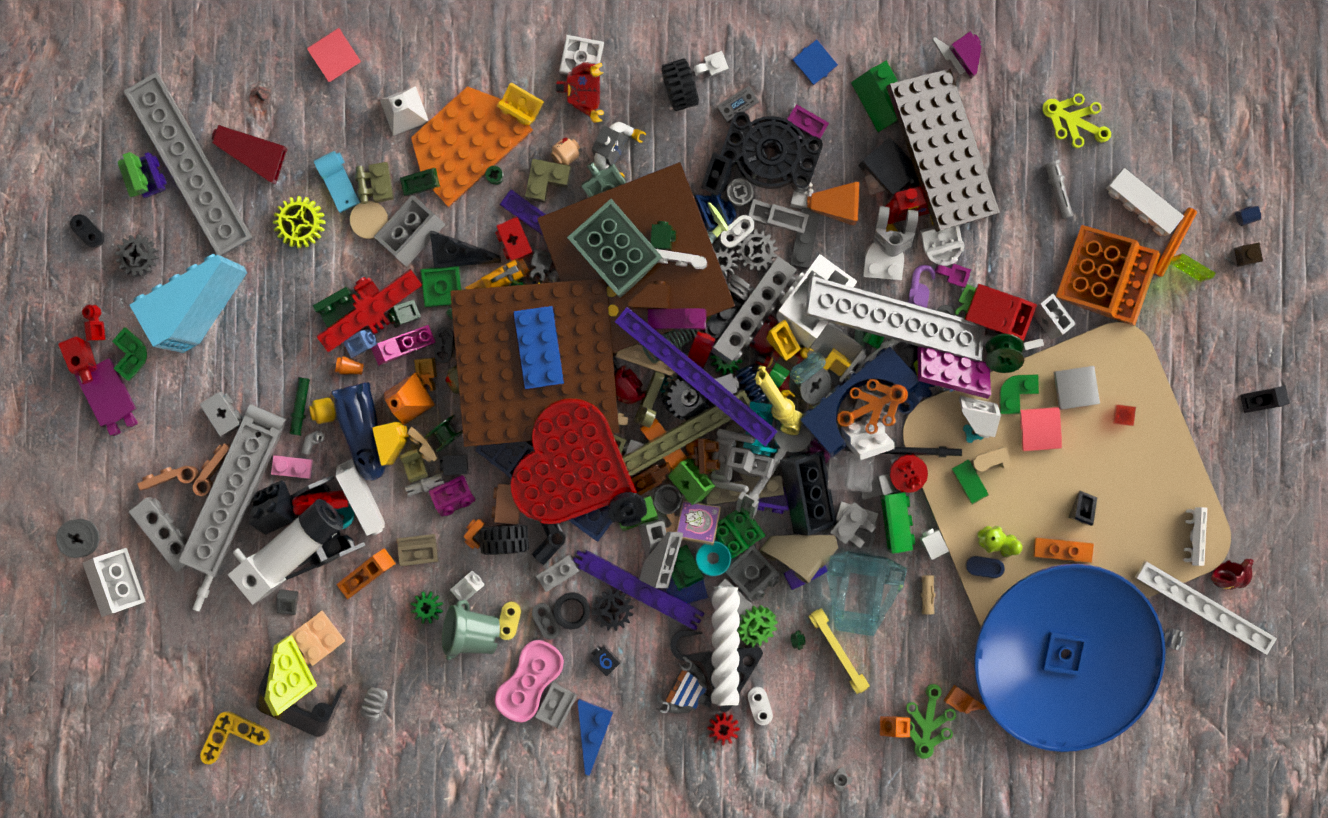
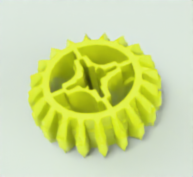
M297 196L296 202L294 198L290 197V204L283 201L285 207H277L281 211L280 214L274 213V216L279 218L278 220H273V224L279 225L274 228L275 232H280L277 237L279 239L284 237V244L290 241V247H294L296 244L297 248H301L302 242L305 247H309V240L315 244L314 237L321 238L318 231L324 232L325 230L320 225L326 224V221L320 220V218L325 216L324 213H318L321 207H315V201L309 203V198L307 197L304 198L303 202L300 196ZM301 207L295 215H288L291 210ZM307 209H309L313 215L314 224L308 222L306 219ZM301 219L307 225L299 224L298 227H296L297 224L292 220L296 221ZM285 221L292 224V236L288 234L285 228ZM311 229L307 235L298 237L302 230Z

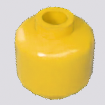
M326 397L313 400L312 405L309 406L312 421L315 420L317 424L333 422L336 412L331 398Z

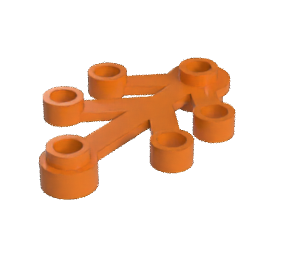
M870 379L867 382V388L871 391L878 390L887 394L882 398L862 392L860 388H852L850 396L853 399H861L869 402V404L852 412H840L837 416L838 423L845 427L851 426L854 419L873 411L869 423L865 426V430L868 434H875L878 431L877 423L884 405L890 403L887 415L883 417L882 421L886 426L894 425L897 407L905 402L908 397L907 389L904 386L897 384L888 387L880 384L876 379ZM874 381L876 387L872 389L870 384ZM855 390L859 391V395L857 397L853 395V392ZM897 391L901 392L900 398H897L895 395ZM846 415H848L850 418L849 422L847 423L844 421V417ZM887 417L892 418V422L890 424L886 422ZM870 425H873L875 428L873 432L869 431Z

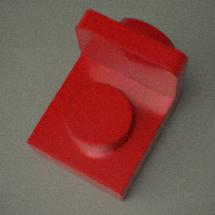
M370 277L359 279L356 282V286L353 287L357 293L361 289L365 295L369 293L370 296L379 291Z

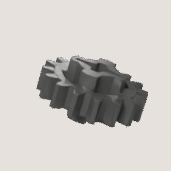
M139 234L136 235V239L132 235H129V240L123 238V246L118 244L117 247L120 248V251L115 252L120 257L116 259V262L122 263L119 268L122 270L126 269V274L132 272V275L136 277L138 272L142 276H145V270L152 272L150 266L156 267L153 261L159 259L158 256L154 255V253L158 252V249L152 248L155 243L152 241L148 242V237L142 239V236ZM143 245L146 246V248L148 249V252H149V253H146V252H145ZM140 253V257L134 258V254ZM125 258H128L131 266L128 265Z

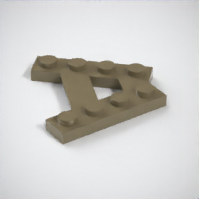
M734 420L725 429L726 431L742 434L746 432ZM735 440L736 448L745 449L741 441ZM711 452V460H713L714 452ZM712 473L706 474L710 480L713 478L711 477ZM739 473L743 481L731 483L748 486L749 491L746 493L748 495L761 477L756 476L755 478ZM782 476L770 477L759 494V499L783 496ZM714 487L707 495V504L737 502L741 492Z

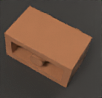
M499 483L498 487H494L493 499H496V507H492V518H495L494 522L519 524L520 510L513 500L511 484Z

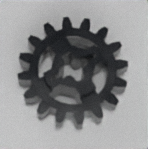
M609 589V594L606 595L603 591L602 598L596 597L599 603L593 604V607L597 608V610L593 611L592 614L598 616L595 622L601 621V628L607 625L608 631L611 627H614V630L617 631L619 625L625 628L624 622L630 623L628 616H633L634 613L629 612V610L633 609L634 605L628 604L631 598L625 599L626 593L620 595L618 589L615 593ZM615 597L621 599L624 604L620 605L617 603ZM608 598L607 606L600 608L602 602ZM611 601L613 602L614 607L618 608V610L615 613V619L612 615V612H608V609H610L612 604ZM626 612L624 618L618 621L620 613ZM602 615L608 616L611 622L606 621Z

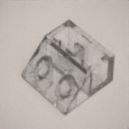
M840 451L833 458L830 457L828 489L872 493L874 456L859 460L851 451Z

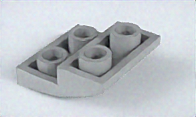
M1094 366L1053 372L1060 410L1100 404Z

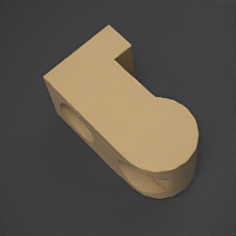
M1006 447L976 455L971 462L974 469L980 472L986 471L990 466L1000 464L1001 468L1012 466Z

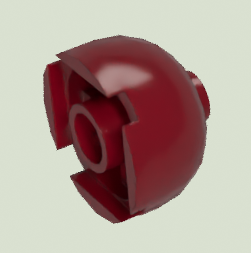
M771 314L768 317L771 321L766 320L753 339L755 343L751 342L749 345L760 353H770L774 350V347L767 341L769 331L779 324V321Z
M623 365L614 372L616 399L624 404H634L646 396V390L642 392L640 388L643 386L641 380L630 368L626 370V366Z

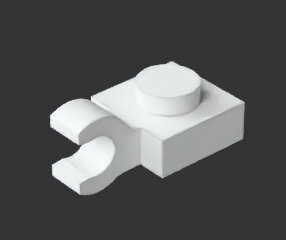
M720 51L704 57L705 63L694 66L693 70L696 76L709 72L711 77L727 71L729 68L723 52Z

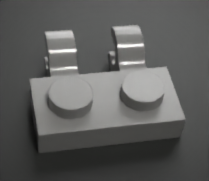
M853 502L830 533L844 544L850 540L857 547L861 548L865 542L854 534L856 530L862 525L872 533L876 526L866 519L869 513Z

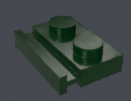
M687 544L679 548L671 575L678 591L704 579Z

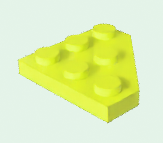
M292 635L282 639L273 648L264 698L273 716L282 713L317 686Z

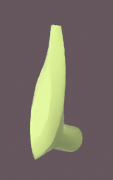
M708 203L714 221L718 224L712 233L718 237L723 231H727L728 227L718 210L711 203Z

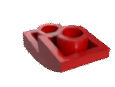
M698 331L687 357L699 367L704 368L716 338Z

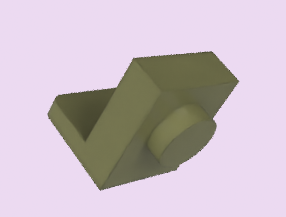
M417 449L409 450L405 454L400 455L410 483L428 477L424 460Z

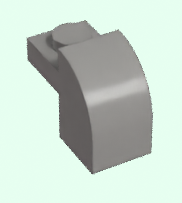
M732 447L727 466L747 476L770 479L775 460L755 455L750 450Z

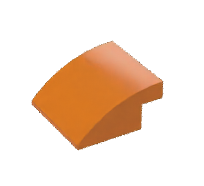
M1081 225L1056 298L1102 316L1135 326L1160 253L1157 250L1140 246L1137 240Z

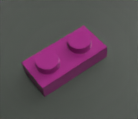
M797 104L787 119L801 131L818 138L822 137L829 125L827 121Z

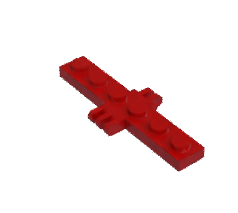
M409 269L373 296H370L369 293L365 295L359 289L360 299L355 294L351 295L355 300L353 303L355 309L316 337L329 353L366 325L376 334L378 333L374 327L376 324L381 330L384 328L380 321L383 320L387 326L390 324L383 313L421 287L422 284L412 270Z

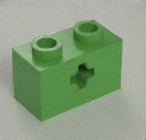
M686 459L680 462L668 476L692 505L702 501L715 487L706 474H699V466H694L693 459Z

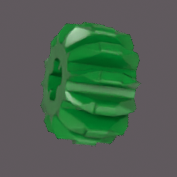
M710 356V359L716 360V362L711 363V366L713 367L717 364L719 366L715 370L716 373L722 368V375L725 376L726 369L729 370L730 374H733L731 367L736 370L740 369L734 360L729 365L728 363L723 364V360L718 356ZM738 359L736 363H742V360Z
M425 591L421 592V597L418 595L414 597L417 602H411V605L416 607V609L411 610V613L417 612L418 615L414 619L417 620L422 617V624L426 622V618L429 624L433 623V618L436 620L440 618L437 613H443V610L438 608V606L443 605V602L437 603L436 600L440 596L437 595L432 598V591L428 593V597ZM425 603H428L427 605H431V609L429 610V612H426L427 610H423V606H425Z

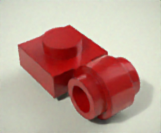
M86 305L82 309L83 317L89 320L84 322L86 341L106 340L104 321H99L101 309L97 305Z

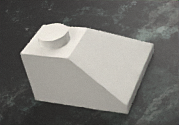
M960 396L961 410L975 433L983 438L995 437L1001 417L998 404Z

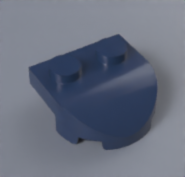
M713 193L710 196H694L707 232H712L718 226L714 221L708 203H711L718 210L727 227L733 223V219L736 217L733 205L730 201L725 202L720 198L721 194L718 196Z

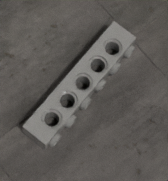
M778 256L711 352L729 365L733 360L737 362L743 353L740 351L743 345L748 346L754 338L751 336L753 331H759L764 324L762 318L765 314L767 316L771 314L775 308L772 304L776 299L778 301L781 300L786 293L783 290L786 285L791 286L796 276L794 273L797 269ZM773 278H779L781 285L774 284ZM762 293H768L771 300H765L762 297ZM751 308H757L760 311V315H754L751 312ZM740 324H748L749 330H743ZM730 338H735V339H737L739 345H738V346H733V345H731L729 339H730Z

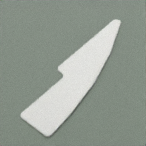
M934 37L933 40L945 59L952 61L960 75L966 72L949 49V46Z

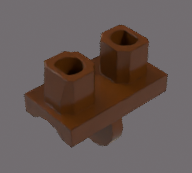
M698 439V447H694V455H688V459H694V466H699V474H710L712 471L720 470L719 459L711 460V452H719L718 441Z

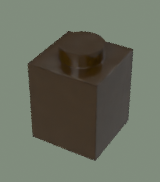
M1260 242L1234 248L1237 267L1263 262Z

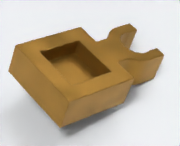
M435 357L415 359L416 374L419 379L422 378V384L426 390L427 384L430 386V391L436 390L435 383L432 378L437 377Z

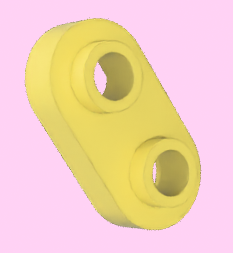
M507 602L502 607L499 619V637L504 640L512 639L517 632L521 607L516 602ZM509 608L514 609V615L508 614ZM504 627H508L510 629L509 634H505L503 632Z

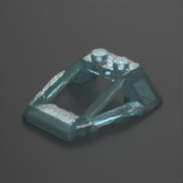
M850 551L830 555L827 578L835 630L874 636L884 620L885 614L893 605L896 596L904 586L907 568L887 557ZM850 573L878 577L871 615L844 611ZM836 576L842 577L839 590V597H837ZM884 584L892 585L881 607Z

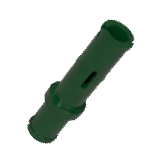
M298 377L293 413H290L292 419L289 434L301 436L303 419L306 418L304 412L310 382L308 378Z

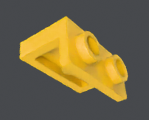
M510 83L502 100L498 102L497 107L504 114H511L516 117L517 121L521 124L530 125L535 121L544 101Z

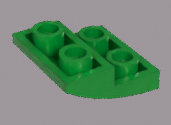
M741 508L739 512L734 510L721 519L717 526L716 537L720 543L729 549L732 559L766 536L755 519L749 518L750 512L744 508Z

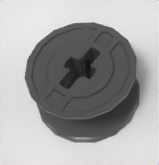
M802 363L793 370L790 376V391L795 395V398L804 400L809 404H817L830 391L831 378L828 371L822 367H816L811 363Z
M85 519L69 520L63 523L56 535V544L59 550L65 556L71 558L90 555L96 550L100 541L97 527L91 521ZM72 535H80L79 538L83 541L76 542L77 538Z

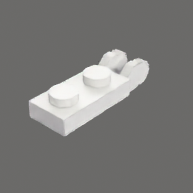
M656 249L662 256L657 263L668 264V261L676 262L675 265L687 267V264H692L695 269L707 267V260L704 257Z

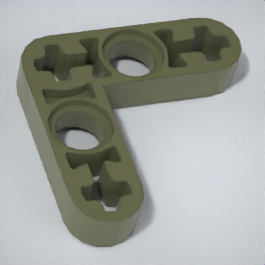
M658 371L653 373L646 389V396L640 403L634 422L648 428L651 427L656 416V411L651 409L665 374Z

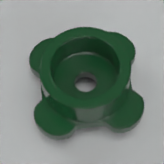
M800 630L791 634V643L794 649L798 648V650H801L803 645L806 644L805 636L801 634Z

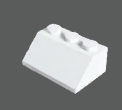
M127 548L83 562L101 617L146 602Z

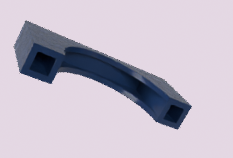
M890 346L887 349L883 348L880 350L874 360L864 363L861 367L862 369L857 374L852 373L846 379V383L842 386H836L830 396L820 399L813 410L809 409L802 415L803 418L800 419L802 425L831 458L846 447V442L840 435L837 427V416L843 400L850 394L852 388H859L867 385L870 379H876L880 384L890 387L897 384L902 385L907 389L909 395L921 385L915 373Z

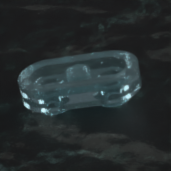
M813 352L805 360L792 368L790 377L794 383L805 382L824 367L826 360L822 353Z

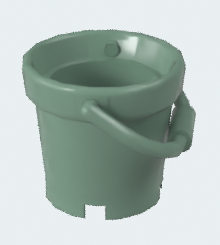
M464 599L458 601L456 605H451L445 615L442 630V648L444 654L447 655L446 659L451 660L459 653L493 654L498 643H494L495 638L499 637L500 634L499 619L496 616L471 612L468 601Z

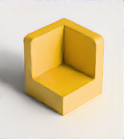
M833 348L821 364V367L826 370L830 369L838 376H842L852 361Z

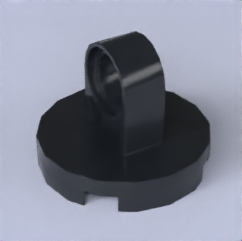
M624 492L618 494L611 499L608 505L609 517L614 523L615 521L621 523V526L639 524L641 518L647 514L646 501L637 493Z

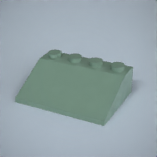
M612 199L606 202L567 237L620 298L634 287L662 258Z

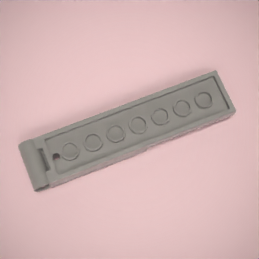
M252 404L249 405L178 562L216 577L246 508L251 503L286 424V419Z

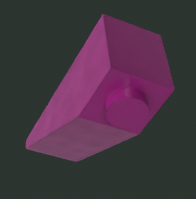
M648 309V325L653 329L706 330V309Z

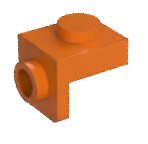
M473 519L466 527L468 531L463 536L466 539L464 542L472 549L475 547L477 549L480 548V543L474 539V536L486 524L481 519L477 521Z

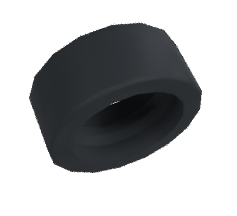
M565 593L559 597L554 605V618L563 628L570 630L578 629L589 618V603L579 593ZM567 600H577L583 607V615L576 622H568L561 615V606Z

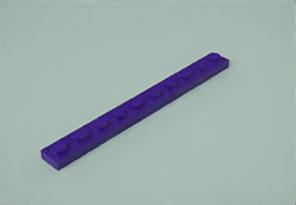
M628 307L617 318L616 324L764 446L778 432Z

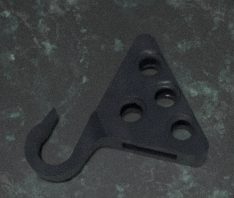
M688 629L676 632L670 644L673 655L682 661H685L683 659L684 656L690 661H700L705 667L714 691L715 687L711 681L712 673L715 670L711 661L714 651L707 650L682 654L676 647L679 638L703 634V632ZM758 645L737 648L739 654L737 671L744 675L743 680L739 682L736 688L738 694H740L763 655V651ZM746 656H752L754 662L747 666L743 663V659ZM732 705L719 706L723 712L729 711Z

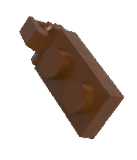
M668 462L660 466L655 464L632 476L631 479L637 494L641 496L662 484L663 480L666 479L665 475L671 472L672 467Z

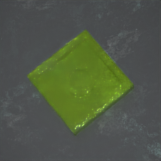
M1184 253L1174 256L1170 263L1199 282L1213 279L1216 272Z

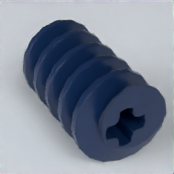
M752 363L738 370L739 373L735 377L737 379L742 378L739 386H746L743 390L749 392L747 395L748 399H752L751 402L760 403L768 398H766L761 387L756 384L755 377L759 370H753L756 363Z

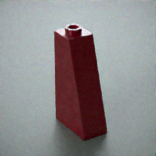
M221 125L214 129L212 133V143L270 183L276 185L288 150L285 146Z

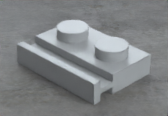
M553 682L535 717L560 730L578 694Z

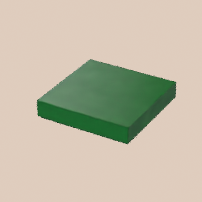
M459 266L420 269L424 307L451 305L450 291L462 290Z

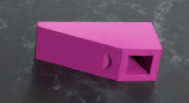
M429 325L377 343L371 350L378 366L432 345L435 343V339Z

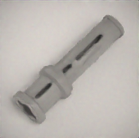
M1060 160L1044 164L1043 167L1047 170L1048 183L1052 184L1061 218L1064 219L1074 216L1064 186L1065 176L1062 175L1059 166Z

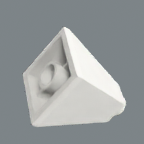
M416 86L380 99L393 136L428 122Z

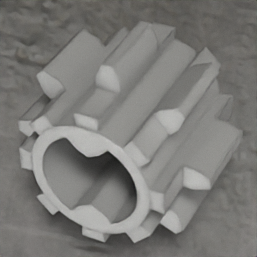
M1168 627L1166 632L1163 631L1165 647L1175 650H1181V646L1185 647L1187 640L1184 637L1185 632Z

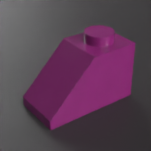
M970 31L954 42L949 49L972 79L978 71L982 46L980 45L979 37Z

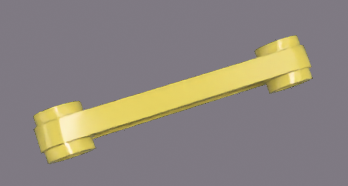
M822 608L812 612L808 617L816 629L820 627L852 679L849 683L856 694L867 690L870 685L863 674L858 675L827 625L829 619Z

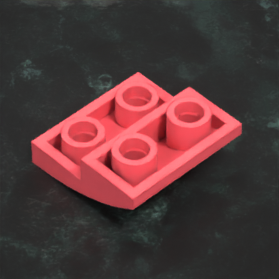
M337 28L307 48L328 82H331L361 62L340 28Z
M1059 407L1020 410L1023 451L1062 448Z

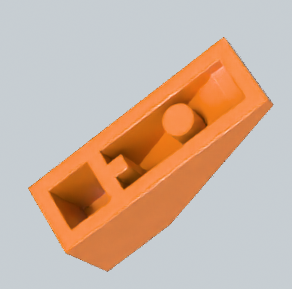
M384 548L336 585L348 600L396 563Z

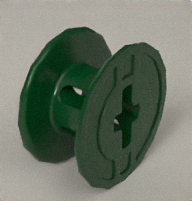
M999 334L991 337L986 342L985 348L988 355L985 361L991 370L998 373H1011L1023 366L1025 361L1022 355L1024 344L1019 337L1012 334Z
M455 415L447 418L424 437L427 439L434 435L441 443V446L435 453L447 447L463 434V430L456 433L449 424Z

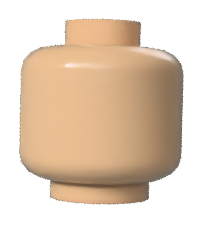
M565 137L552 146L551 156L557 164L569 165L579 158L578 149H580V146L574 139L570 140Z

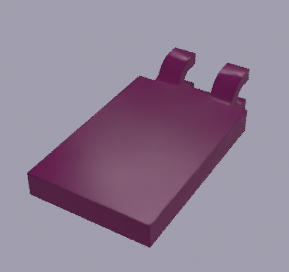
M108 358L96 364L97 370L91 372L92 382L82 384L80 377L77 375L75 377L100 426H107L109 435L116 436L121 433L116 424L117 421L124 418L127 427H133L138 424L132 413L137 408L119 373L113 369L115 365L112 359Z

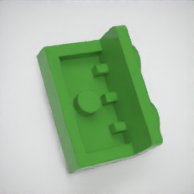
M131 152L123 154L124 159L118 161V166L129 196L135 197L149 192L147 188L148 181L146 176L142 174L140 168L142 164L139 157Z

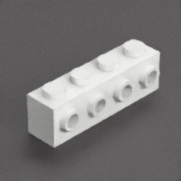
M1125 168L1120 170L1106 187L1109 191L1108 194L1112 198L1121 200L1127 210L1137 213L1139 215L1138 218L1143 223H1149L1153 226L1154 232L1160 236L1169 235L1184 217Z

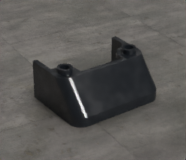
M332 475L312 483L292 494L291 498L293 500L297 496L331 492L326 483L335 478ZM294 513L293 521L296 520L299 517V515ZM338 532L326 544H323L310 555L309 558L312 565L319 568L364 547L365 543L363 542L355 546L354 540L346 534L341 536L340 532Z
M270 661L259 685L256 699L257 709L268 716L313 736H323L328 731L348 686L343 685L339 688L332 705L321 702L316 704L312 712L292 704L279 715L273 716L264 699L271 665Z

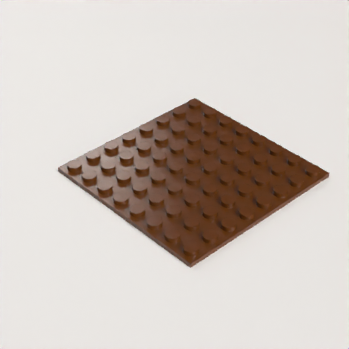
M681 162L537 218L561 282L603 279L567 237L610 199L614 201L650 243L652 224H657V221L669 222L673 230H676V241L672 242V252L698 255L706 258L707 267L704 269H695L692 264H687V267L675 265L676 262L668 261V264L656 263L621 298L617 294L614 297L607 295L608 307L616 305L619 309L616 316L609 315L612 354L639 344L635 338L616 324L615 321L628 307V302L648 284H654V281H665V285L670 286L669 309H706L707 318L735 307ZM628 307L648 324V309ZM655 329V330H656L659 334L662 335V334L668 333V332H670V331H673V330H675V329Z
M604 279L450 291L464 447L532 441L533 427L539 414L550 404L563 399H580L591 403L603 413L612 433H619L607 287ZM553 306L564 383L525 389L513 312Z

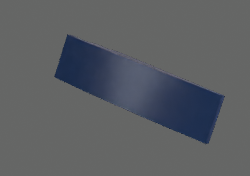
M528 441L478 445L475 451L512 479L514 469L519 461L534 451V448ZM608 505L568 520L597 542L613 522L609 517Z

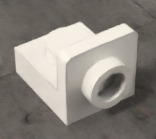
M471 571L452 587L450 591L459 601L463 599L468 600L484 586V583L474 571Z

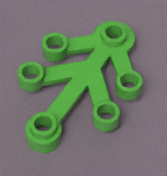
M929 684L925 689V693L929 697L925 719L918 711L916 703L908 702L906 705L907 712L912 714L923 730L921 739L914 730L915 725L910 721L912 725L910 736L916 743L914 751L922 759L932 756L934 747L943 740H949L953 736L952 730L944 727L941 729L940 734L930 739L932 731L946 721H952L956 717L955 711L948 708L933 721L936 700L942 694V690L937 684ZM932 689H937L935 696L931 695ZM915 705V710L909 711V706ZM949 711L953 712V716L951 718H948L946 716L947 712ZM945 730L950 732L948 737L943 736ZM923 746L928 747V750L925 753L921 752V748Z

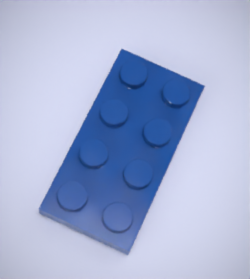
M553 306L514 311L525 389L563 384L564 380Z

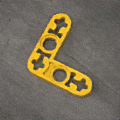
M224 711L217 716L201 751L200 758L203 763L208 765L216 762L230 733L256 745H263L270 739V732L267 728L233 712ZM229 716L228 720L230 723H227L223 729L217 728V726L221 727L224 720L221 718ZM240 723L248 725L247 733L239 731L238 726ZM253 727L255 728V730L253 731L255 733L259 734L261 731L264 732L263 736L265 737V739L259 741V736L255 734H252L250 737L249 734L252 732ZM214 733L222 734L223 740L221 743H216L213 740ZM213 746L219 747V749L215 748L212 752L214 758L208 760V755L205 753L210 752Z

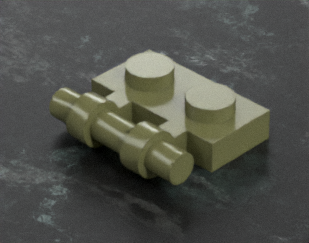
M388 162L368 165L369 172L367 173L364 172L363 166L356 167L355 181L358 182L359 189L357 194L361 204H367L368 197L373 196L375 203L394 200ZM371 180L372 188L367 189L365 181Z

